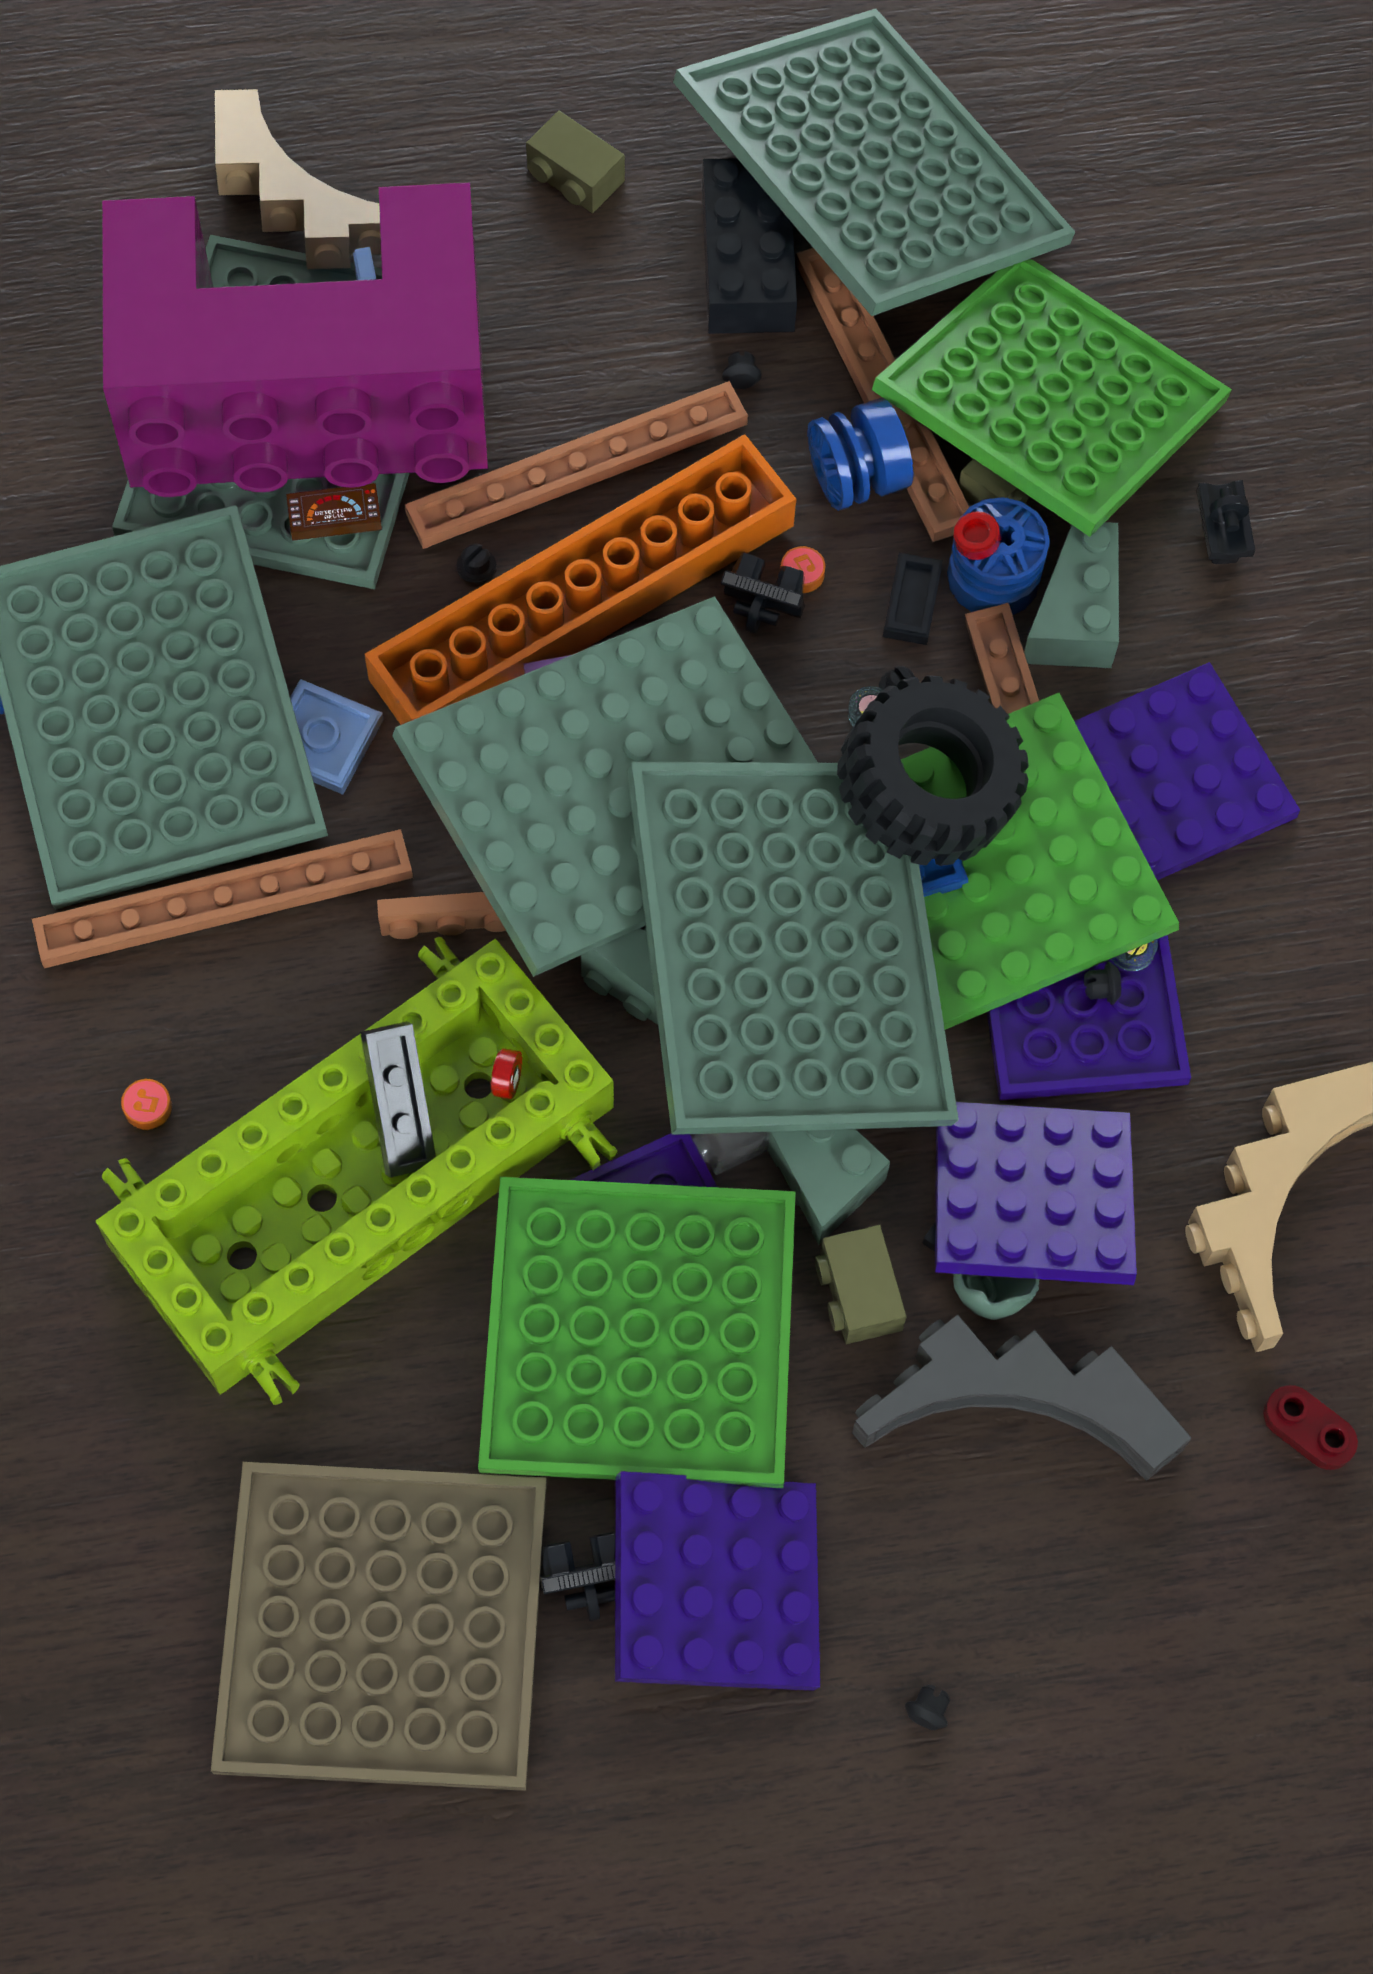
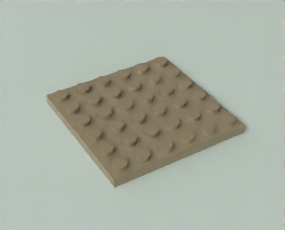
M243 1462L211 1772L219 1775L526 1791L547 1479L544 1477Z

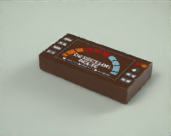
M376 483L354 488L339 487L286 494L292 541L382 530Z

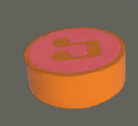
M799 546L790 549L783 556L781 566H789L804 572L803 593L812 592L822 584L826 566L823 556L817 550L806 546Z
M140 1079L126 1088L122 1095L121 1106L126 1119L131 1125L139 1129L150 1130L161 1126L167 1121L171 1114L172 1101L166 1087L162 1083L153 1079Z

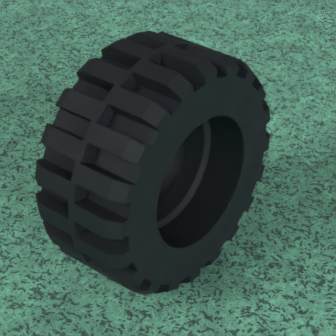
M926 675L921 683L917 677H910L900 680L897 686L886 687L879 692L874 701L869 703L841 747L842 756L838 761L837 775L843 782L839 786L842 801L844 803H851L852 808L848 812L855 825L863 824L868 830L865 836L874 844L880 841L889 847L887 853L899 859L903 854L911 856V862L914 864L927 866L931 859H935L936 865H951L958 858L960 860H967L975 856L982 847L986 848L1013 817L1022 803L1021 797L1027 790L1029 779L1024 772L1029 767L1028 756L1025 750H1019L1023 739L1017 727L1011 728L1007 720L1010 716L1001 706L996 709L987 701L990 698L989 695L980 689L976 693L966 689L967 683L952 679L950 683H944L941 676ZM907 743L924 744L944 753L961 772L966 786V797L960 799L942 798L930 794L919 787L906 773L899 757L898 745Z

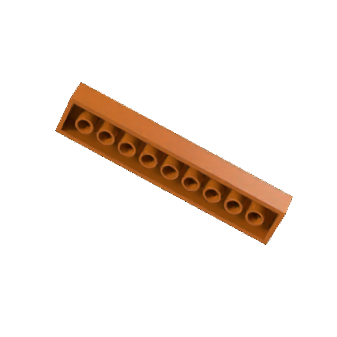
M744 434L365 653L368 680L402 725L524 675L523 664L578 653L736 561L741 553L748 554L794 526L796 497Z

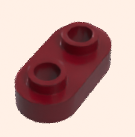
M1294 1385L1282 1386L1276 1389L1266 1401L1263 1415L1268 1428L1316 1466L1326 1470H1336L1345 1466L1355 1455L1358 1439L1353 1427L1305 1389ZM1287 1402L1296 1404L1299 1407L1300 1415L1296 1417L1288 1415L1284 1409V1404ZM1332 1433L1338 1436L1341 1446L1339 1448L1330 1447L1325 1441V1434Z

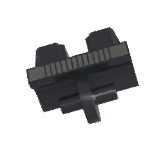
M1243 480L1222 485L1199 483L1197 496L1209 560L1213 564L1236 563L1241 557H1253L1255 545L1249 517V504L1245 496Z
M741 553L732 572L725 570L721 585L725 586L724 595L752 603L751 605L737 600L733 610L735 614L748 617L746 631L756 633L761 622L773 626L777 625L780 613L765 608L801 619L805 608L803 599L804 572L789 566H781L774 586L760 581L765 561L757 556Z
M615 1531L589 1537L593 1564L575 1567L569 1541L542 1546L544 1574L540 1575L541 1591L544 1594L582 1587L583 1592L564 1595L567 1611L586 1607L589 1621L599 1620L600 1611L598 1604L615 1601L614 1585L595 1589L594 1585L615 1580Z

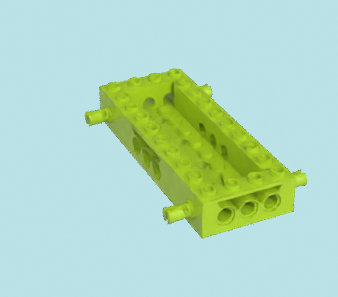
M442 937L434 938L436 951L440 958L425 945L419 951L418 957L438 979L366 1029L371 1030L406 1021L413 1024L436 1155L433 1160L416 1172L392 1178L385 1174L361 1034L147 1185L133 1169L127 1158L118 1160L128 1181L127 1183L121 1181L109 1168L103 1172V1181L110 1186L121 1201L120 1204L96 1220L106 1244L220 1395L250 1373L270 1397L273 1405L283 1402L273 1379H277L294 1394L299 1389L300 1384L297 1380H294L276 1354L498 1193L500 1177H520L569 1140L590 1164L592 1170L600 1166V1158L595 1149L609 1161L617 1154V1149L609 1143L593 1124V1122L614 1108L613 1079L496 938L462 962L450 950ZM505 1048L521 1051V1076L516 1094L512 1100L495 1097L492 1092L481 1099L472 1098L466 1093V1086L474 1079H485L491 1083L494 1062L500 1050ZM321 1190L330 1191L337 1197L335 1205L330 1210L324 1212L315 1211L309 1206L311 1197ZM242 1247L253 1249L257 1253V1257L251 1267L240 1270L229 1264L230 1257L235 1250Z

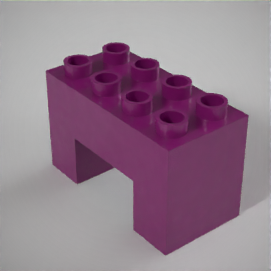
M470 183L378 187L382 279L216 288L213 287L195 196L102 201L103 390L130 488L144 487L145 490L157 496L178 497L192 492L197 484L235 482L237 486L247 491L270 492L283 487L288 479L325 477L334 485L354 488L372 483L379 474L416 472L424 480L446 483L464 477L471 469H488L478 282Z

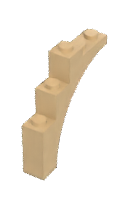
M258 89L215 90V164L219 195H260L262 232L305 231L307 269L351 268L350 255H353L354 249L370 247L371 255L381 254L379 203L366 201L338 191L311 176L290 159L272 137L261 113Z
M1373 1062L1273 1088L1264 1104L1265 1107L1262 1109V1117L1270 1135L1275 1134V1136L1235 1147L1226 1163L1227 1165L1224 1167L1227 1186L1232 1194L1237 1193L1238 1195L1197 1206L1188 1221L1189 1225L1185 1227L1189 1247L1194 1254H1200L1204 1267L1223 1262V1265L1220 1267L1223 1285L1228 1294L1234 1293L1240 1309V1311H1237V1322L1240 1332L1245 1340L1251 1339L1255 1353L1274 1348L1283 1335L1273 1294L1272 1253L1277 1222L1288 1193L1298 1177L1324 1151L1352 1133L1373 1125Z

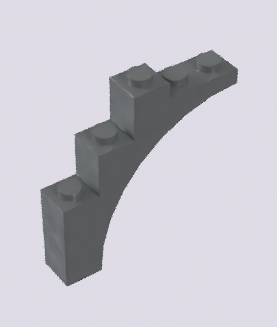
M956 1315L946 1324L942 1319L937 1320L919 1336L922 1343L919 1345L915 1358L922 1365V1368L920 1369L917 1364L912 1365L896 1378L893 1384L897 1388L882 1399L876 1394L863 1403L855 1412L858 1419L855 1420L852 1434L866 1448L894 1429L931 1414L969 1407L1013 1408L1046 1415L1085 1431L1117 1452L1146 1481L1179 1455L1191 1440V1436L1112 1346L1101 1355H1098L1094 1350L1089 1352L1073 1366L1071 1370L1076 1374L1073 1375L1034 1330L1023 1340L1018 1335H1015L1006 1341L995 1352V1355L999 1358L996 1360L959 1315Z

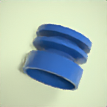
M881 397L855 406L851 410L850 422L844 414L836 412L829 416V420L821 417L812 420L808 424L807 436L813 469L827 500L836 510L840 511L853 505V501L858 504L866 502L869 499L870 486L876 494L882 497L912 485L914 472L909 443L902 423L888 400Z
M1005 497L985 499L970 506L961 517L976 511L985 512L993 516L1000 529V545L991 556L981 560H972L959 553L955 545V539H953L952 553L947 571L949 588L958 603L971 612L1009 603L1012 615L1026 609L1037 596L1050 544L1048 529L1038 512L1021 501Z

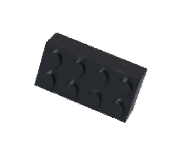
M738 158L703 159L702 201L708 334L795 332L797 291L793 223Z

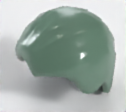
M953 1274L954 1289L962 1303L974 1314L991 1320L1002 1319L1019 1312L1032 1301L1039 1290L1040 1279Z

